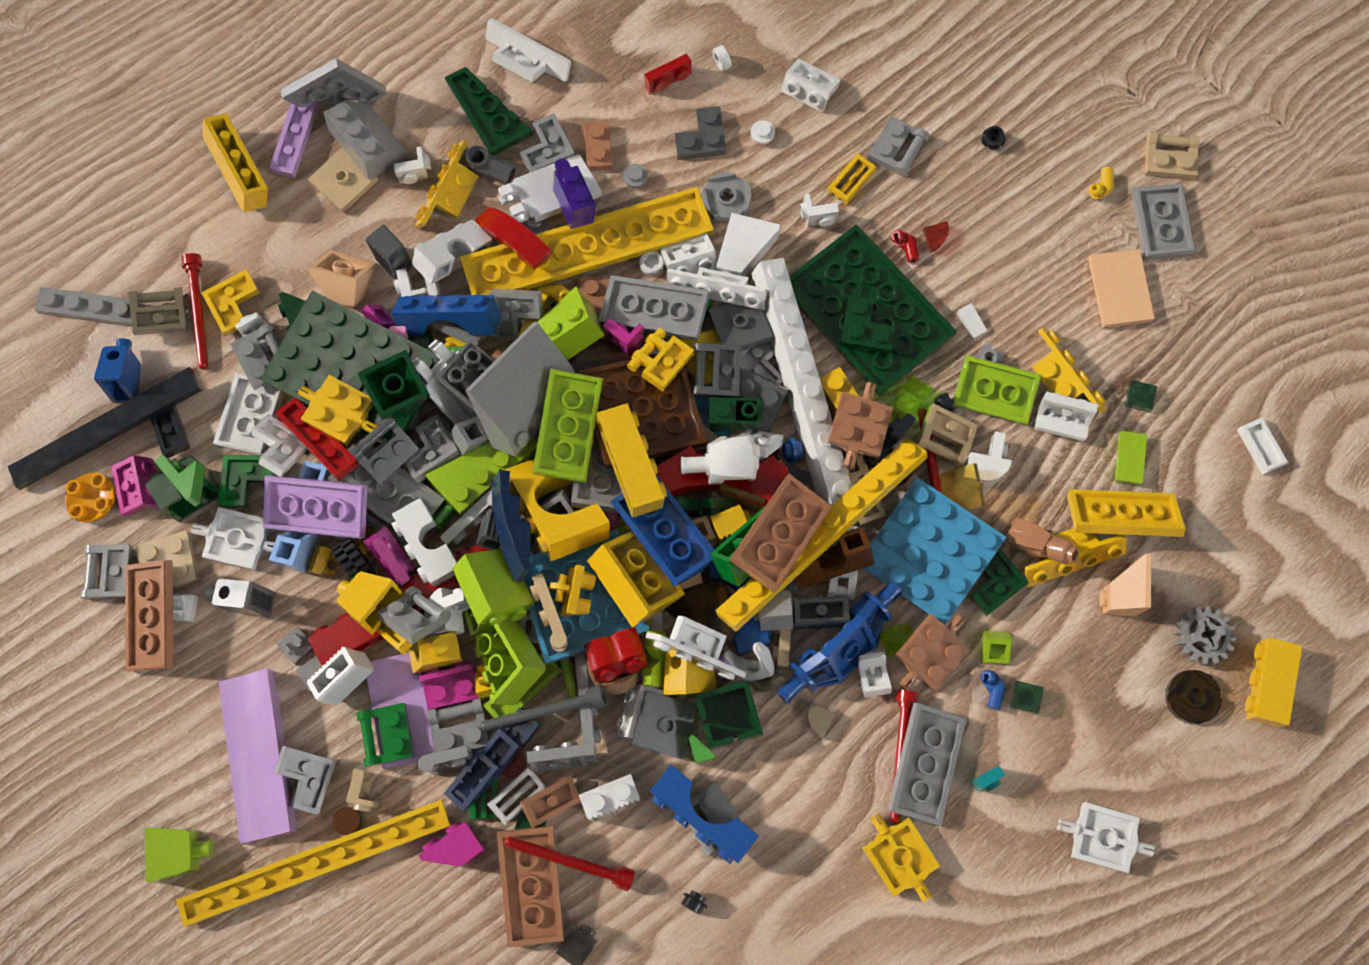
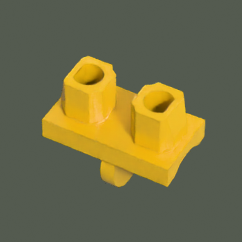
M576 565L575 568H569L568 577L567 575L559 574L558 583H549L548 589L556 592L554 601L562 603L560 616L568 618L573 615L585 616L589 614L591 600L579 598L580 589L593 590L596 576L584 571L585 566Z

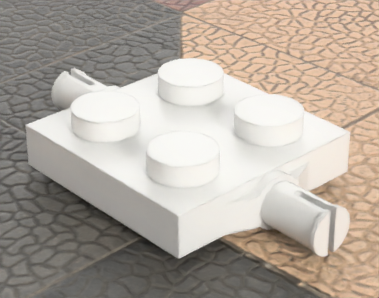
M218 507L215 518L209 527L194 523L192 527L195 529H191L192 534L205 536L206 545L202 554L204 559L253 571L256 569L262 552H272L275 542L267 541L268 529L263 528L262 517Z
M1083 802L1080 816L1076 823L1061 818L1058 821V824L1062 825H1057V830L1073 834L1074 844L1071 858L1129 873L1131 860L1136 852L1152 857L1154 852L1149 850H1155L1154 845L1138 841L1139 817Z

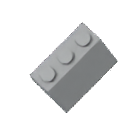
M344 100L324 111L329 132L368 180L391 168L395 163L410 157L409 152L369 104Z

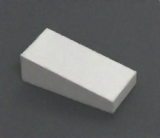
M972 303L958 310L957 315L972 339L987 333V329Z

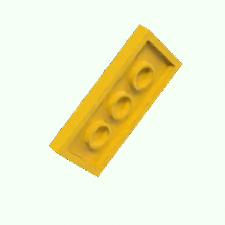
M1069 489L1067 498L1075 533L1184 536L1186 528L1175 493Z

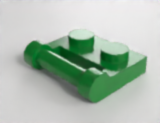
M405 703L356 712L357 721H360L366 757L363 758L364 767L414 758ZM376 718L379 719L384 751L383 755L376 756L371 719Z

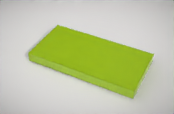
M550 369L532 474L586 483L603 378Z

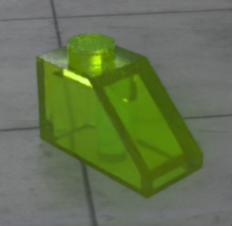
M912 375L889 405L893 407L890 421L893 422L897 416L902 418L907 413L915 418L934 388Z

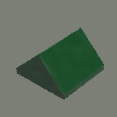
M406 350L357 373L381 420L409 416L430 397Z

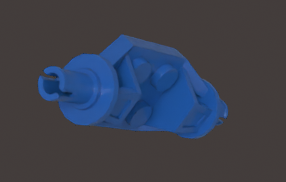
M890 581L876 596L865 591L862 594V598L849 608V615L852 620L848 621L833 639L828 640L822 650L816 652L808 648L795 663L791 662L788 665L793 676L776 691L782 700L789 704L804 687L815 693L818 687L840 684L858 667V657L868 652H873L878 647L883 623L891 619L887 607L903 593L901 588L895 582ZM819 670H822V671L824 672V673H821V674H818V675L809 677V675H811V674H813V673H815V672H817V671H819Z

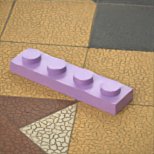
M309 102V107H298L291 103L269 167L271 173L292 178L296 177L320 102Z

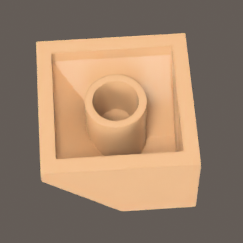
M329 250L308 267V272L328 299L350 308L355 307L364 299L376 268V262Z
M1145 554L1133 562L1101 590L1099 603L1100 606H1103V614L1136 617L1151 608V554Z

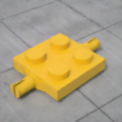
M328 375L321 388L316 392L304 385L300 387L303 391L300 389L298 391L299 396L310 401L301 420L347 446L354 435L361 429L370 433L378 426L367 420L369 411L373 407L370 397L331 375Z
M880 812L871 817L870 820L879 833L873 841L863 846L862 849L892 897L905 889L914 888L922 902L931 898L933 895H931L923 881L940 865L910 818L903 820L897 825L888 827Z

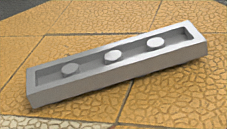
M40 287L34 309L38 314L132 326L129 299Z

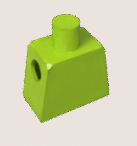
M145 828L146 882H161L198 871L200 868V858L212 857L214 854L213 841H199V832L196 830Z

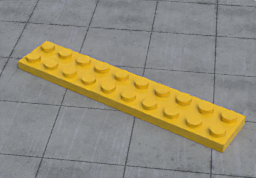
M694 187L596 216L592 224L570 229L569 225L535 234L553 252L535 270L521 261L516 252L504 244L460 256L459 258L471 295H490V291L493 288L512 290L535 288L658 251L660 248L705 233L711 235L714 232V228L698 187Z

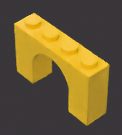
M535 458L505 469L510 471V495L520 496V515L523 514L525 521L530 522V534H535L540 552L546 553L550 561L609 539L610 522L598 503L563 515L549 513L537 504L547 493L573 484L574 481L532 474Z

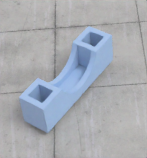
M304 461L298 478L328 481L331 473L321 464ZM286 531L283 534H279L269 560L283 568L307 573L320 534Z

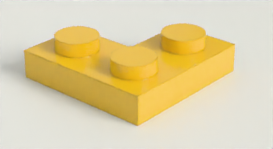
M246 269L203 291L202 295L222 333L227 337L238 331L235 325L244 317L238 304L254 297L260 292Z

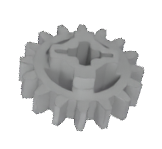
M1198 606L1192 609V613L1187 611L1182 614L1184 619L1176 622L1181 629L1174 631V635L1180 636V640L1175 642V645H1182L1184 647L1180 654L1189 653L1190 662L1199 659L1200 665L1203 666L1209 660V663L1214 665L1218 663V659L1222 661L1228 658L1226 652L1234 650V647L1229 643L1237 640V637L1230 635L1235 626H1227L1226 623L1230 619L1228 616L1224 618L1219 617L1221 610L1218 609L1211 613L1210 606L1204 607L1202 611ZM1190 625H1191V626H1192V631H1191V633L1189 634V627H1190ZM1207 633L1208 638H1203L1202 634ZM1220 637H1221V644H1220V646H1219V645H1218V641H1219V639H1220Z

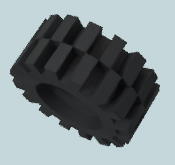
M347 537L331 548L337 561L351 580L359 572L377 575L368 559L350 537Z

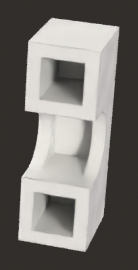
M472 219L464 224L456 225L450 231L439 233L435 238L427 242L419 243L414 249L411 264L430 284H433L450 275L455 260L453 255L460 257L490 248L492 238Z
M421 498L392 513L395 519L392 526L399 537L404 535L408 543L404 546L411 560L416 558L421 567L417 571L423 582L429 581L435 587L455 576L452 568L457 564V560L447 544L432 550L424 547L423 538L430 529L436 527L437 524Z

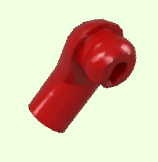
M894 230L891 233V240L896 246L905 251L907 262L915 263L919 261L915 237L903 230Z

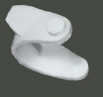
M756 642L753 645V651L759 659L758 661L741 658L730 650L722 653V656L730 662L732 667L746 672L745 678H741L744 681L760 680L771 677L774 674L775 670L770 650L761 642Z

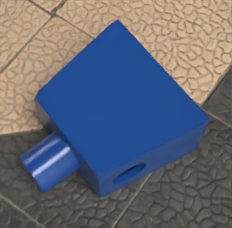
M118 338L115 346H105L102 348L94 376L95 382L112 403L126 402L139 395L141 364L131 350L132 341L126 338Z

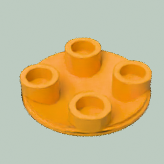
M101 473L84 474L75 480H70L65 486V506L71 518L84 523L98 521L106 516L114 505L116 497L115 487L112 481Z

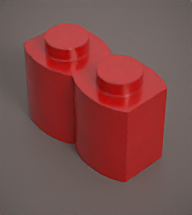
M636 628L624 629L610 637H600L584 645L595 682H609L621 673H636L648 665Z

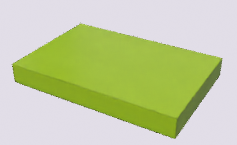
M965 355L952 404L1028 425L1042 375Z

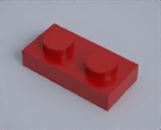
M686 53L644 74L645 87L649 94L655 91H662L669 84L682 81L692 74V61Z

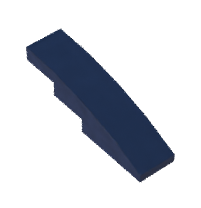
M499 469L491 482L495 525L504 557L515 582H521L530 571V522L520 520V496L510 495V471Z
M519 707L516 712L523 711L525 709L523 707ZM532 719L499 728L484 748L474 754L444 794L463 812L466 811L508 767L542 724L537 719Z

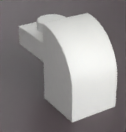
M994 433L990 440L988 455L974 452L969 453L964 467L962 484L988 487L1002 479L1012 463V460L1003 459L1008 451L1005 433Z
M437 589L430 596L429 600L438 607H444L449 610L451 617L446 624L426 637L456 632L457 635L464 633L462 612L470 609V606L462 589ZM424 611V616L426 618H430L432 616L428 612Z

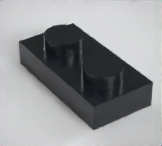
M176 405L150 419L161 453L167 458H171L191 448Z

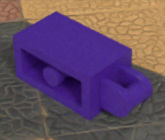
M566 159L556 160L553 191L570 229L594 223L596 204L579 167H571Z

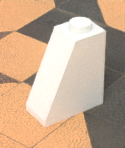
M731 213L716 265V271L746 276L778 240L780 224Z

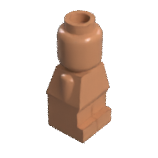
M1019 518L1015 519L1005 539L1010 548L1016 552L1026 553L1030 557L1049 558L1062 564L1075 563L1080 552L1079 548L1075 547L1072 541L1061 537L1053 538L1052 533L1047 532L1039 525Z

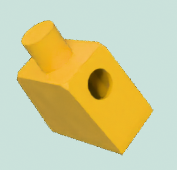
M365 572L357 573L351 582L347 580L341 581L337 587V592L340 595L337 598V603L372 635L382 624L378 618L377 611L404 595L393 580Z
M456 632L424 637L414 643L408 650L413 674L424 673L426 670L433 668H450L453 664L463 661L460 642Z
M670 650L666 652L664 695L702 693L717 689L714 668L713 671H709L697 666L698 661L693 658L689 662L676 657L677 651Z

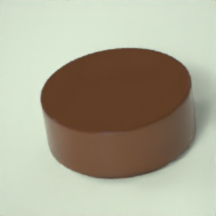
M343 807L333 816V828L341 835L357 832L362 824L361 814L358 810L351 807Z

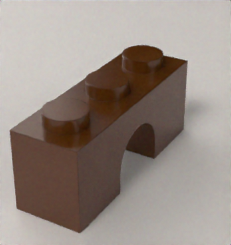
M863 526L845 532L833 548L824 551L794 579L798 590L875 565L872 549Z

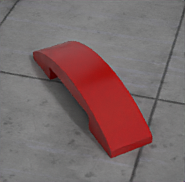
M488 207L474 220L488 235H491L516 252L518 258L534 270L553 253L527 227L498 209Z

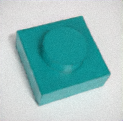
M998 765L971 782L977 791L985 788L989 792L1001 784L999 779L1005 774Z

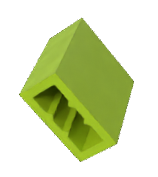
M502 549L464 554L452 568L478 625L486 623L496 625L508 619H512V621L520 620L527 615V611L535 604L524 579L521 582H515Z

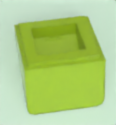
M983 631V663L1010 665L1013 639L1009 632Z

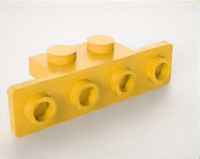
M463 140L459 144L454 143L447 154L450 157L447 165L443 164L437 173L439 180L436 186L433 184L426 194V198H428L426 205H422L415 215L417 219L416 228L420 229L426 225L435 207L454 219L459 216L479 175L458 163L468 144L467 141Z
M1047 328L1038 330L1052 352L1034 364L1032 368L1037 374L1042 375L1041 380L1051 393H1059L1075 399L1085 394L1091 403L1098 404V413L1107 411V408L1104 406L1107 401L1098 390L1094 392L1090 387L1089 383H1091L1088 375L1083 370L1078 371L1073 364L1076 362L1074 356L1069 350L1066 349L1064 351L1058 344L1061 339L1053 329L1048 330Z
M1074 528L1055 534L1053 538L1061 537L1074 543L1075 547L1079 548L1078 559L1075 563L1062 564L1046 558V560L1026 566L1025 578L1029 582L1027 586L1043 584L1051 579L1066 576L1087 567H1093L1110 559H1116L1126 553L1127 538L1125 535L1120 534L1099 541L1094 533H1075Z

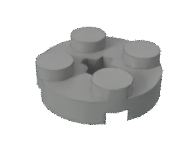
M722 172L709 179V182L702 190V200L712 220L729 222L731 213L743 216L748 213L751 204V189L747 181L736 177V174ZM728 192V195L733 196L730 201L721 200L723 193Z

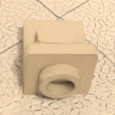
M359 769L353 770L346 802L354 803L353 809L369 812L370 807L378 808L379 802L364 800L365 794L370 792L372 778H369L370 772Z

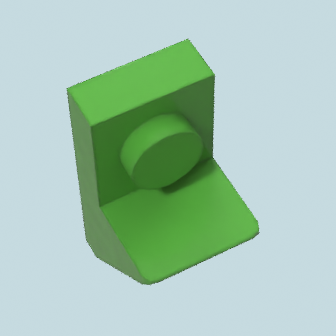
M163 454L154 462L182 496L195 507L199 505L205 466L196 460L187 468H184L175 458L170 460Z

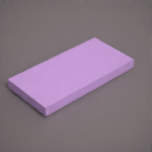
M275 475L265 476L263 528L359 539L365 538L366 484L279 477Z
M409 652L404 655L400 654L370 661L374 671L367 677L372 709L405 703L414 751V758L382 764V769L415 763L423 755L435 753L424 687L419 678L423 673L413 674ZM376 718L374 723L380 755H383L379 719Z

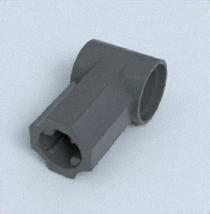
M476 145L468 149L466 158L469 170L479 175V177L485 176L504 185L512 182L516 171L515 164L488 153L483 146ZM477 159H483L481 163H474Z

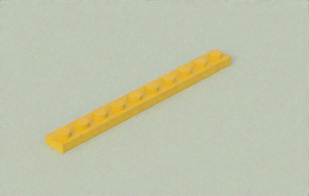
M906 438L832 505V508L776 592L773 593L752 577L716 609L717 616L735 632L738 631L927 459V451L909 438Z
M441 799L176 899L183 927H188L449 828L451 822L444 800Z

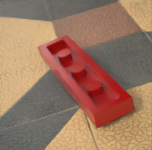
M293 398L275 412L276 416L339 482L357 468L359 463L338 440L303 422L301 417L307 408L298 399Z

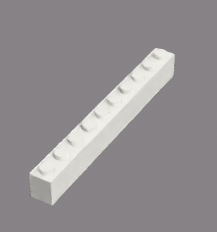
M784 258L760 261L751 275L756 287L767 289L766 307L763 312L773 334V341L771 343L784 387L789 389L787 398L802 443L807 466L811 473L815 493L830 505H833L852 488L847 468L843 467L845 461L841 448L827 443L833 421Z

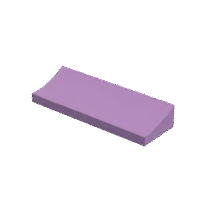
M265 668L236 678L219 681L240 844L298 832L295 810L289 807L293 797L290 777L273 773L282 746H285L275 671Z

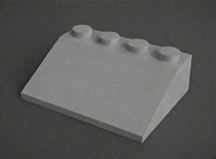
M533 322L465 390L492 447L515 457L540 431L550 369L575 373L573 367L537 322Z

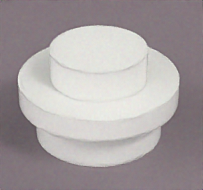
M757 121L751 127V137L757 144H768L775 136V128L768 121Z

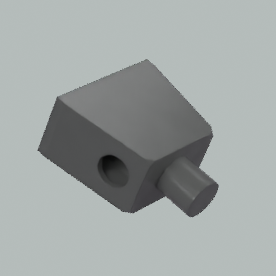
M218 579L216 586H208L205 590V600L212 602L213 606L228 612L271 618L276 592L257 583Z

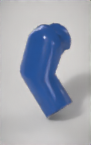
M985 670L982 672L980 679L990 693L987 707L1000 711L1006 690L1005 684L995 671Z

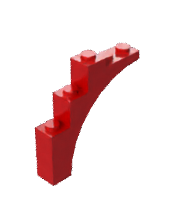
M689 446L657 466L658 473L656 475L673 497L693 492L717 491L740 495L766 506L784 478L789 474V470L782 460L777 461L774 455L759 463L756 479L752 482H749V479L724 480L723 483L709 484L706 472L682 474L681 457L703 456L700 451L695 453L693 448Z

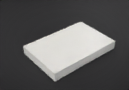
M236 373L213 444L216 447L252 455H263L268 445L252 436V430L267 414L274 417L275 412L280 409L284 392L269 384L254 390L245 374Z

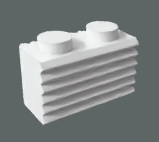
M341 647V651L338 650L337 654H334V657L330 658V661H327L322 669L319 668V672H315V676H311L307 684L317 701L337 706L374 671V667L365 653Z
M631 774L579 794L587 819L592 821L595 818L599 819L600 816L604 817L605 813L609 815L610 811L614 813L615 810L619 811L620 808H625L626 805L630 806L631 803L635 805L636 801L640 803L641 800Z

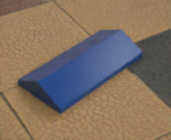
M656 475V478H657V480H658V483H659V482H662V481L659 479V477ZM666 487L667 497L664 498L663 508L633 518L623 493L611 500L610 503L674 587L695 577L713 562L710 554L714 551V548Z

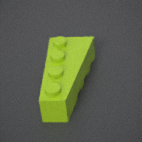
M533 438L516 457L493 448L489 442L425 474L431 486L462 517L487 492L492 490L491 482L499 469L505 470L534 459L538 441Z

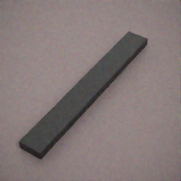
M190 367L184 369L7 466L15 487L19 490L26 488L203 391L194 370Z

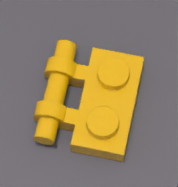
M658 328L654 334L651 333L646 338V344L640 350H636L631 356L632 360L627 367L635 372L640 366H644L645 370L642 372V377L663 392L694 355V349L674 335L668 342L664 341L663 338L667 334L663 329ZM653 350L660 351L654 359L649 357Z

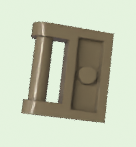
M182 287L174 288L173 291L148 293L129 291L132 332L134 335L187 331ZM175 300L173 305L139 307V303Z

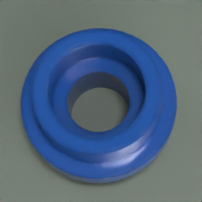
M793 437L787 438L786 442L782 445V455L789 463L801 460L803 455L801 441L799 439L795 440Z

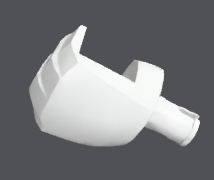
M751 434L730 438L722 436L707 444V454L705 456L681 457L682 474L706 472L709 484L723 483L724 480L749 479V482H752L756 479L757 470L759 469L760 446L755 444Z

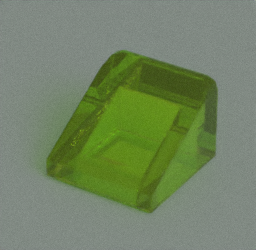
M909 622L889 627L881 632L880 639L888 657L896 656L895 654L913 634Z

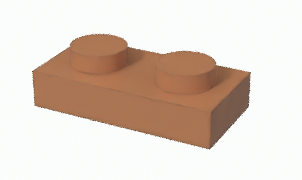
M609 121L586 122V161L589 171L612 170Z
M567 776L522 800L520 804L531 827H536L581 802L571 776Z

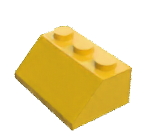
M632 531L602 544L587 560L632 628L651 619L685 594L680 585L673 586Z

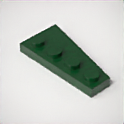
M466 66L444 77L448 87L488 153L495 156L534 135L533 130L521 122L519 117L512 110L510 111L496 95H493L486 85Z

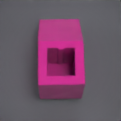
M458 821L446 829L447 835L438 841L437 838H434L422 847L424 852L419 855V858L422 861L465 867L487 851V848L469 822L461 824Z

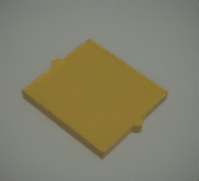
M977 463L939 474L943 495L967 511L985 506L982 491L983 483L980 481Z

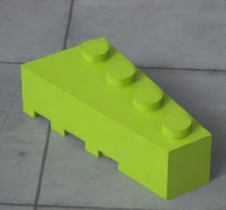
M577 286L537 322L566 360H569L605 336L592 303Z
M471 608L465 610L464 615L470 634L475 635L477 641L475 648L477 657L482 658L485 667L483 672L485 683H490L492 694L489 695L491 703L516 705L546 670L544 663L518 620L512 621V619H508L496 625H490V623L478 625Z

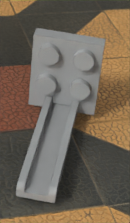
M586 652L575 655L579 696L584 695L586 691L590 690V687L595 686L588 674ZM588 705L580 707L583 735L582 745H578V742H565L561 744V747L551 749L549 745L534 747V751L527 752V763L533 772L541 773L599 765L596 743H601L600 727H595L594 716H598V708L595 709Z

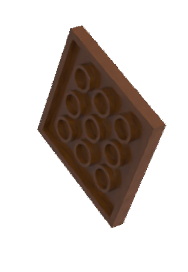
M657 354L649 355V357L654 359ZM632 359L578 371V374L603 378L598 412L627 403L630 411H635L639 421V427H637L639 434H644L648 443V450L646 452L649 459L681 452L689 446L693 449L707 446L708 441L685 367L680 370L663 392L642 377V372L645 370L644 366H640L635 372L627 367ZM596 424L594 433L604 468H612V463Z

